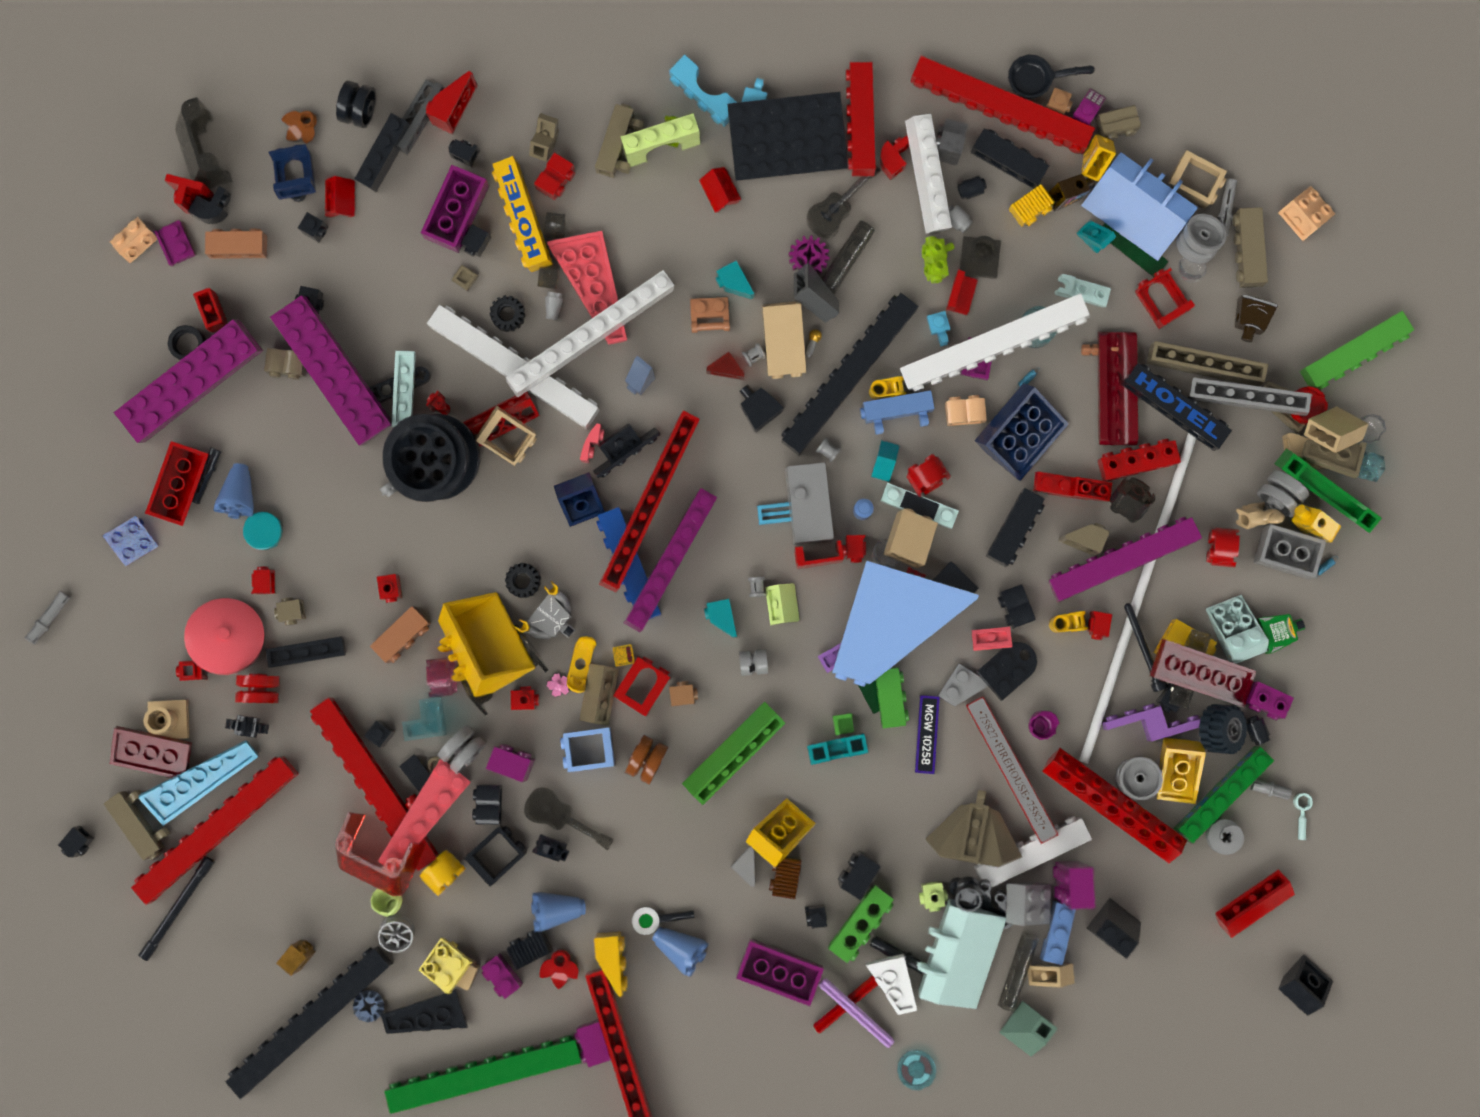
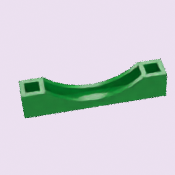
M1287 448L1274 463L1368 533H1371L1382 519Z

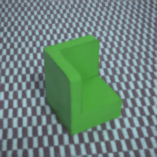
M852 713L832 716L835 735L854 732Z

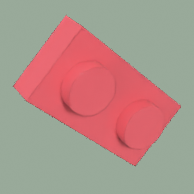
M1010 627L972 630L973 650L1011 648Z

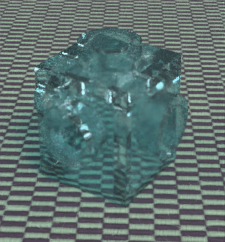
M1365 451L1358 477L1377 482L1385 470L1384 456Z

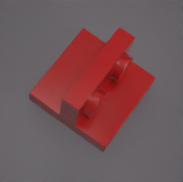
M166 173L164 181L175 190L173 196L174 203L185 213L189 214L188 210L196 196L207 200L213 198L214 193L204 183Z

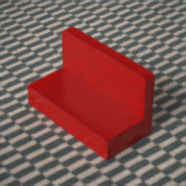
M725 167L713 168L699 180L714 212H719L727 205L737 204L741 201Z
M340 176L325 179V217L332 218L338 215L354 217L355 181Z
M958 270L946 310L967 316L978 280L965 276V271Z

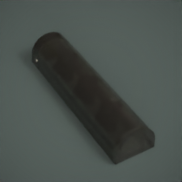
M860 220L822 277V280L833 294L836 293L875 233V229L864 221Z
M1025 931L1021 934L998 1001V1006L1004 1010L1015 1012L1040 938Z

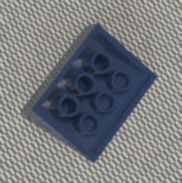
M1023 383L974 441L1018 481H1021L1069 423L1034 386Z

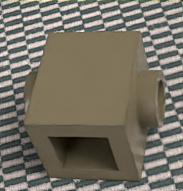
M293 597L283 598L281 599L282 602L276 603V608H274L275 618L278 619V622L285 623V626L295 625L298 620L306 619L303 600H293Z

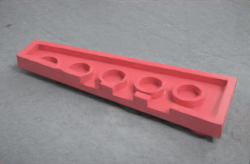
M441 759L438 761L380 856L378 862L391 873L398 869L471 783L461 773L455 774L449 768L450 764L448 762H443Z

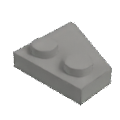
M958 664L938 696L949 704L956 706L985 689L988 685L981 677Z

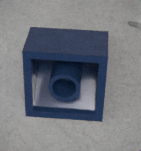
M589 472L554 485L557 499L570 527L605 513Z

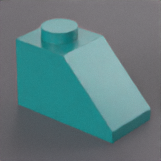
M737 260L716 271L717 277L715 280L719 288L723 287L725 292L741 297L754 298V292Z
M725 599L706 603L707 608H704L706 620L710 619L711 624L732 638H736L737 634L730 600Z

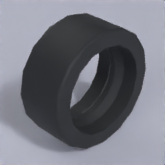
M179 326L168 337V350L178 360L187 356L181 354L177 349V342L182 335L186 333L195 335L198 339V346L206 341L203 333L193 326Z

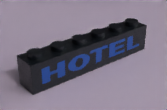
M1137 363L1133 366L1121 383L1123 387L1211 450L1216 451L1220 449L1232 432L1225 421L1217 420L1213 417L1211 411L1205 408L1202 409L1194 399L1187 398L1181 394L1182 391L1179 388L1171 387L1166 383L1165 378L1150 372L1151 369L1147 365Z

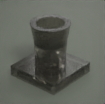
M963 236L959 270L965 271V276L996 279L1001 240H993L988 236H980L978 238Z

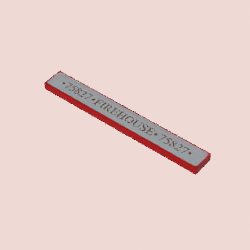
M984 697L967 704L966 707L1040 844L1058 836L1054 825Z

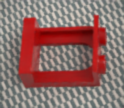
M1171 268L1166 271L1164 269L1159 270L1150 281L1146 278L1137 284L1139 287L1135 290L1136 295L1158 329H1161L1195 307L1192 300H1186L1170 275ZM1154 283L1162 284L1178 307L1164 317L1148 293L1150 285Z
M643 656L642 659L637 657L613 696L647 717L671 677L668 676L669 671L661 666L658 669L652 666L653 661ZM645 668H650L656 672L657 681L643 704H640L626 695L639 672Z

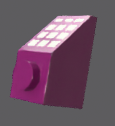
M1089 89L1072 118L1090 125L1106 98Z

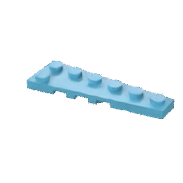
M245 740L141 793L138 798L164 826L258 758L259 754Z

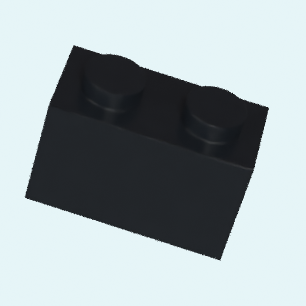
M1303 955L1283 976L1278 989L1302 1012L1309 1016L1324 1007L1333 981L1309 958Z

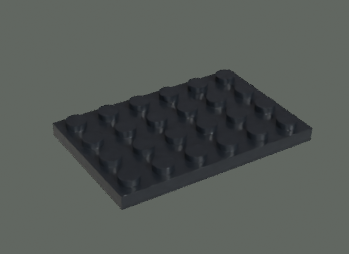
M840 91L727 104L735 181L848 169Z

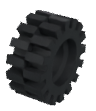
M503 295V298L498 297L496 302H492L493 306H490L491 312L489 314L492 322L499 330L509 332V330L515 331V328L519 329L521 327L520 324L524 323L525 310L517 298ZM511 307L514 309L515 314L511 320H503L500 313L503 308Z
M525 563L515 564L506 573L505 586L514 596L529 598V596L535 595L534 593L539 590L541 577L533 566ZM521 573H525L530 577V584L525 588H520L516 584V577Z

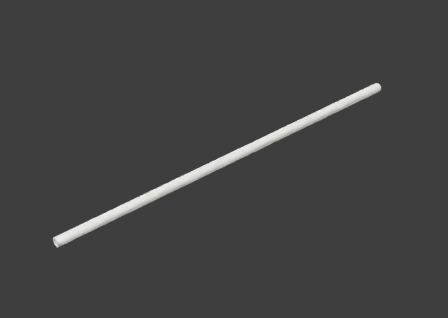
M1189 433L1180 456L1181 463L1177 465L1155 533L1158 532V528L1169 523L1196 438ZM1156 560L1145 564L1131 603L1136 617L1138 616ZM1128 616L1079 759L1080 762L1086 764L1089 763L1133 631Z

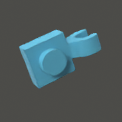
M946 311L928 315L926 318L931 335L937 334L940 347L948 345L949 339L946 332L950 331V325Z

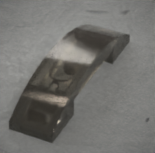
M546 213L545 243L564 238L565 214ZM546 244L553 265L539 268L537 287L557 289L561 267Z
M1192 629L1184 646L1206 653L1211 635ZM1172 684L1169 704L1189 709L1194 691Z

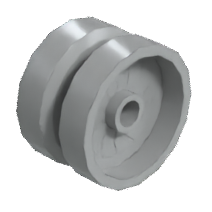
M1197 214L1193 216L1177 237V248L1180 254L1192 263L1203 264L1209 262L1226 241L1224 225L1211 215Z
M1274 470L1267 478L1268 484H1263L1257 492L1258 497L1267 506L1281 511L1287 517H1293L1298 504L1304 503L1309 496L1308 490L1299 481L1277 470Z
M468 725L461 728L437 754L443 762H448L456 756L449 767L455 774H459L469 766L487 745L481 737H477L468 743L474 736V731Z
M1144 757L1128 758L1119 765L1115 774L1116 786L1119 791L1134 800H1147L1155 796L1161 789L1163 782L1162 772L1158 765L1151 759ZM1138 775L1142 779L1141 782H1138L1136 779Z

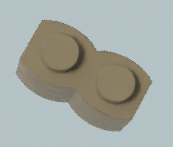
M267 348L264 371L269 373L270 377L281 378V375H288V378L293 380L305 377L306 369L293 350Z

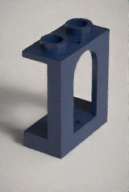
M306 144L269 151V155L273 160L275 175L273 190L279 200L316 193L311 153ZM292 160L300 161L303 165L304 178L286 181V164Z

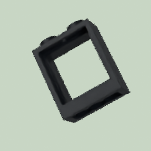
M498 826L464 858L489 887L494 885L527 854L524 844L520 840L516 842L512 837V831L507 826ZM500 833L516 850L518 855L495 876L476 854Z

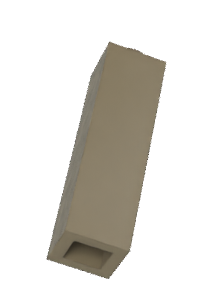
M615 104L595 164V171L598 174L611 178L615 177L617 170L629 174L630 163L620 161L623 152L621 136L629 134L630 128L639 131L643 130L645 126L644 121L634 119V109L629 105Z
M135 790L130 795L126 791L118 792L103 803L141 859L143 861L156 859L161 855L160 851L165 848L161 840L170 835V831L165 827L155 833L134 804L139 800L138 797L142 793L141 790Z

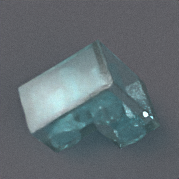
M442 697L419 700L421 719L402 722L404 741L446 736Z

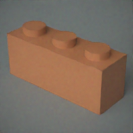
M256 228L249 229V231H242L241 229H231V231L212 229V232H205V254L210 259L267 258V235Z
M411 606L370 647L385 663H394L401 657L400 653L404 649L408 650L415 644V638L419 635L423 636L429 630L428 626L431 623L416 607Z

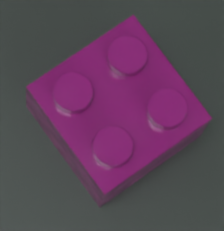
M507 744L494 746L486 769L520 782L527 781L535 761L534 758H531L532 754L522 750L515 752L513 751L514 747Z

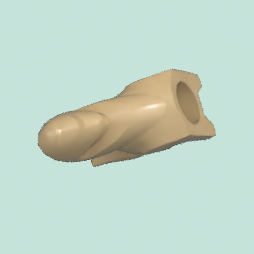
M1265 502L1251 503L1236 509V512L1239 514L1236 524L1245 529H1251L1269 523H1282L1285 516L1277 509L1264 510Z

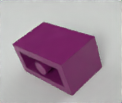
M599 1020L578 1026L575 1038L577 1044L581 1043L583 1051L580 1053L583 1063H587L589 1068L610 1061L611 1058Z

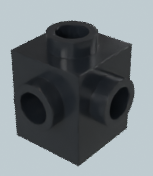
M300 286L299 294L295 296V299L301 295L306 296L319 314V311H322L324 306L323 293L319 289Z

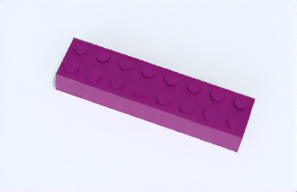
M301 295L270 316L359 446L364 445L392 426V420L306 296Z
M233 319L113 413L137 443H144L263 352V349L240 320Z

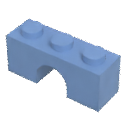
M1054 900L1050 911V928L1047 938H1044L1040 958L1043 961L1063 966L1076 909H1070Z

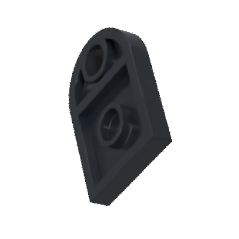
M1013 642L1011 648H1002L980 667L976 673L1000 701H1003L1034 673L1037 667V657L1029 645L1022 642ZM1021 650L1028 652V660L1025 661L1020 658Z

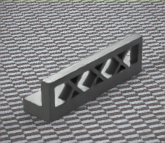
M426 79L402 118L405 121L414 119L398 144L400 151L407 155L429 121L426 114L428 102L432 101L434 96L444 89L443 85L438 82L434 84ZM429 86L432 90L428 97L425 98L424 92ZM423 103V105H422V107L420 108L419 112L416 114V112H415V107H416V105Z

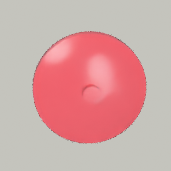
M231 598L215 599L201 605L190 616L184 632L185 646L193 662L201 669L217 675L235 674L251 666L259 657L265 640L264 627L256 611L246 603Z

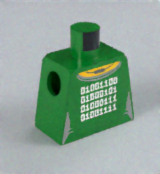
M1290 614L1256 618L1269 640L1268 649L1265 654L1274 653L1298 640L1296 632L1305 630L1304 621L1302 619L1293 621Z

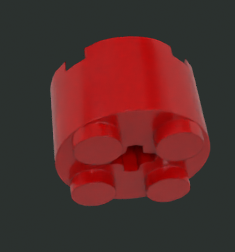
M931 454L924 459L925 462L921 465L915 464L908 469L909 472L906 478L919 497L922 496V492L926 495L943 485L942 480L944 478L947 481L951 478L950 473L939 456Z
M1219 527L1211 529V532L1208 534V544H1211V548L1207 551L1206 562L1212 566L1235 568L1237 562H1233L1234 557H1238L1240 535H1237L1239 529Z

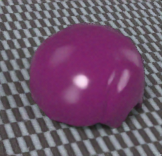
M1037 711L1029 719V732L1039 740L1049 739L1056 734L1059 720L1056 714L1051 711Z

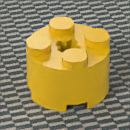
M446 849L419 877L439 896L446 889L445 885L449 887L456 880L455 875H461L466 868Z

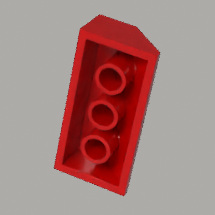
M171 441L145 514L183 526L209 454Z

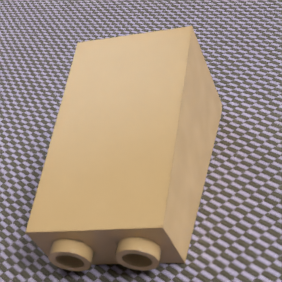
M795 301L761 304L768 376H772V379L783 378V375L791 374V377L802 376V373H806L801 303Z

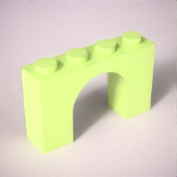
M694 113L621 136V142L627 163H630V167L647 162L646 154L665 144L680 143L682 150L700 145V133Z

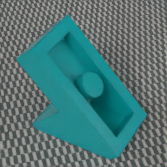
M1091 220L1077 232V235L1095 253H1098L1101 249L1103 250L1116 238L1113 231Z

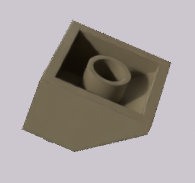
M1095 523L1094 525L1091 524L1060 537L1058 541L1091 556H1095L1102 552L1109 531L1105 530V526Z

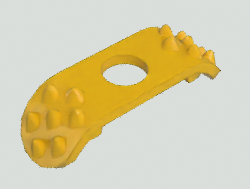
M580 637L574 647L567 676V687L576 693H583L586 689L589 665L596 646V640L592 637ZM582 658L585 661V667L578 670L575 667V662L577 659Z

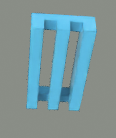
M789 502L757 506L759 525L791 522V517L762 519V517L790 514V510L762 513V509L789 507Z

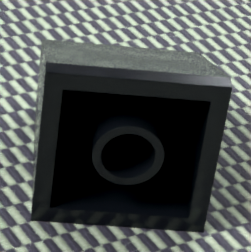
M1109 898L1086 929L1119 955L1128 959L1139 944L1141 922Z

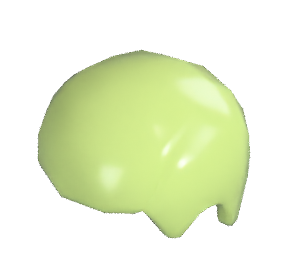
M383 885L373 892L370 902L374 911L388 917L399 911L403 899L397 889L390 885Z

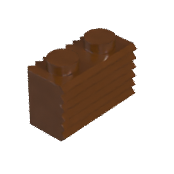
M786 857L776 867L773 866L772 871H776L775 878L770 880L769 885L772 896L795 900L802 863L801 859Z

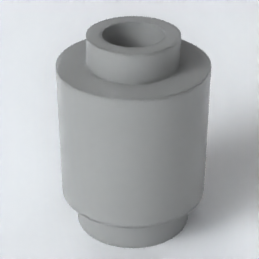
M952 205L949 208L951 225L957 231L964 233L973 223L970 219L971 217L958 205L956 207Z

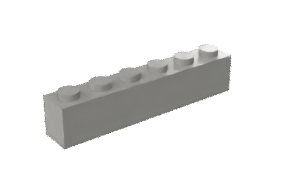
M1193 378L1190 398L1195 401L1302 416L1308 415L1312 394L1200 378Z

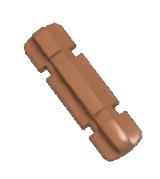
M1083 344L1081 346V354L1083 356H1090V354L1098 356V344H1092V346L1090 344ZM1111 347V350L1119 351V348Z

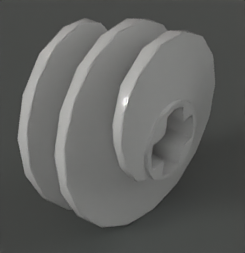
M1218 819L1207 829L1206 840L1213 851L1229 855L1241 848L1244 842V834L1235 822L1228 819ZM1223 833H1226V834H1227V835L1225 836V837L1227 838V840H1222V839H1223V835H1222Z

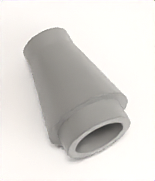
M547 292V296H545L546 319H558V314L564 300L562 299L563 294Z

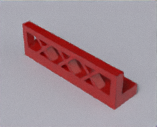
M528 391L519 397L515 395L496 405L524 424L540 416ZM496 406L463 423L473 434H478ZM531 406L533 413L527 416L522 415L523 409ZM501 417L496 425L499 426L498 430L490 433L487 439L492 441L517 428V426L504 423L506 419Z

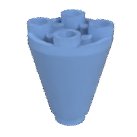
M233 464V468L230 469L215 501V512L226 513L232 519H239L240 516H253L252 486L247 465Z
M546 892L532 893L531 911L532 914H535L534 931H545L585 915L584 899Z
M659 927L652 938V941L655 942V945L682 974L688 977L693 975L696 964L698 962L701 963L707 954L705 950L708 943L705 940L668 928L663 929Z

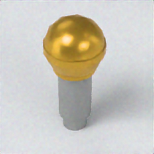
M813 329L809 333L810 341L805 351V357H811L816 344L822 338L821 332L817 329Z

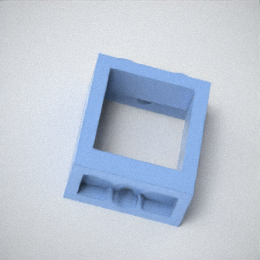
M611 727L564 733L563 738H560L561 748L565 749L566 757H563L564 769L567 768L568 772L615 766ZM602 733L606 762L573 766L570 738Z

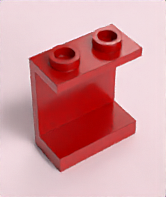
M841 540L837 541L835 544L837 557L805 561L803 546L795 547L796 568L803 569L842 563L847 556L845 544L842 545Z

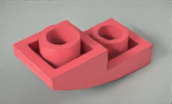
M596 424L586 438L581 452V462L589 463L590 458L593 459L594 447L592 445H598L600 441L604 440L605 430L602 429L601 424Z

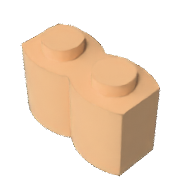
M979 395L968 396V399L951 397L945 403L947 426L982 424L987 421L985 398H980Z

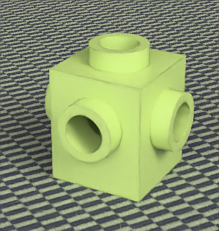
M942 882L921 883L922 892L919 893L920 904H924L925 909H929L930 912L940 911L941 907H945V901H948L947 890H943ZM935 894L936 897L931 899V896Z

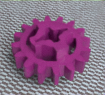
M810 235L809 240H806L805 236L802 237L801 242L796 239V246L791 245L793 252H789L788 255L792 257L789 260V264H794L792 270H799L803 267L798 261H801L804 265L807 264V253L811 250V260H809L808 264L812 266L815 263H819L813 269L821 274L823 271L821 267L827 268V263L824 261H829L830 258L826 256L829 253V249H824L826 243L820 244V238L818 237L816 240H813L812 235ZM807 245V247L803 250H799L801 247ZM814 246L818 248L820 252H817L814 249Z

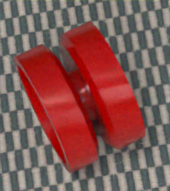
M267 674L236 675L235 685L238 687H248V691H237L235 693V703H279V693L267 691V688L279 687L280 676H267Z

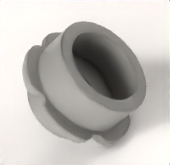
M390 482L379 489L382 492V496L386 495L387 497L397 491Z

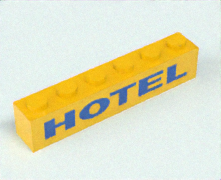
M514 156L493 163L494 171H492L494 180L499 183L498 193L501 199L505 201L506 205L503 207L506 215L510 216L511 222L509 225L512 233L516 234V246L519 251H522L523 257H521L524 268L534 272L553 265L518 161Z

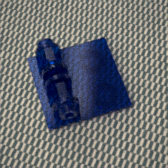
M136 515L102 535L125 566L158 547L157 543L143 526V520L137 518Z

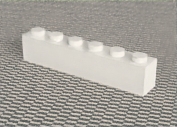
M931 114L913 116L906 120L905 124L925 232L928 234L952 228L932 116Z
M1072 816L1064 820L1065 824L1058 826V824H1055L1054 827L1058 836L1043 844H1040L1035 834L1030 836V840L1025 843L1023 841L1017 842L1016 845L1022 855V858L999 868L982 864L974 866L980 881L987 879L990 881L991 887L996 886L1092 840L1083 819Z

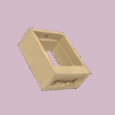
M1186 150L1167 186L1172 189L1174 188L1188 163L1216 176L1217 179L1207 197L1183 184L1176 191L1188 201L1206 209L1209 204L1213 205L1218 195L1215 193L1226 182L1224 176L1227 171Z
M496 406L477 434L476 441L515 466L517 462H522L526 455L524 453L528 446L531 448L537 438L535 437L536 432ZM501 417L527 433L513 456L487 439Z

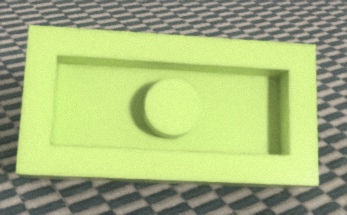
M794 583L765 587L770 625L800 620Z

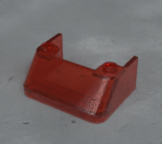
M348 812L335 841L339 868L391 896L403 895L407 890L426 844L410 842L402 860L392 857L387 859L384 866L381 867L352 852L355 846L354 839L365 814Z

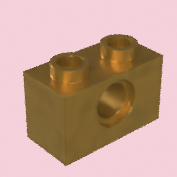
M299 940L286 950L276 964L292 976L299 972L315 954L313 946L306 940Z

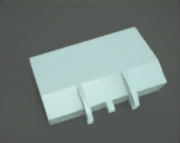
M949 898L939 928H929V934L936 938L933 947H926L925 951L930 953L928 962H918L917 969L924 972L918 989L919 998L940 1005L976 1009L1006 922V917L980 908L973 912H965L959 909L956 905V900Z

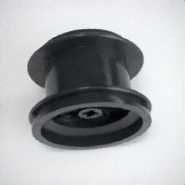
M416 414L403 419L390 431L384 443L382 461L389 482L400 494L411 500L432 502L455 497L471 485L480 466V448L473 432L460 420L445 414ZM423 435H425L427 438V442L425 445L421 442V437ZM442 436L446 440L444 446H441L439 442ZM412 451H414L417 456L415 461L411 458ZM449 454L452 456L451 464L448 462ZM432 455L437 456V460L433 459ZM421 468L425 472L423 478H421L419 475V470ZM439 470L443 472L442 480L437 476Z

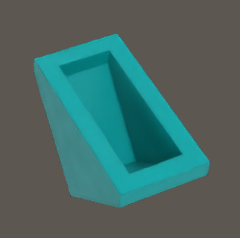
M881 440L871 477L890 482L900 445Z

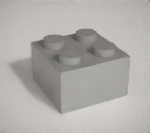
M1037 882L1007 883L1006 923L1022 926L1050 924L1051 884Z

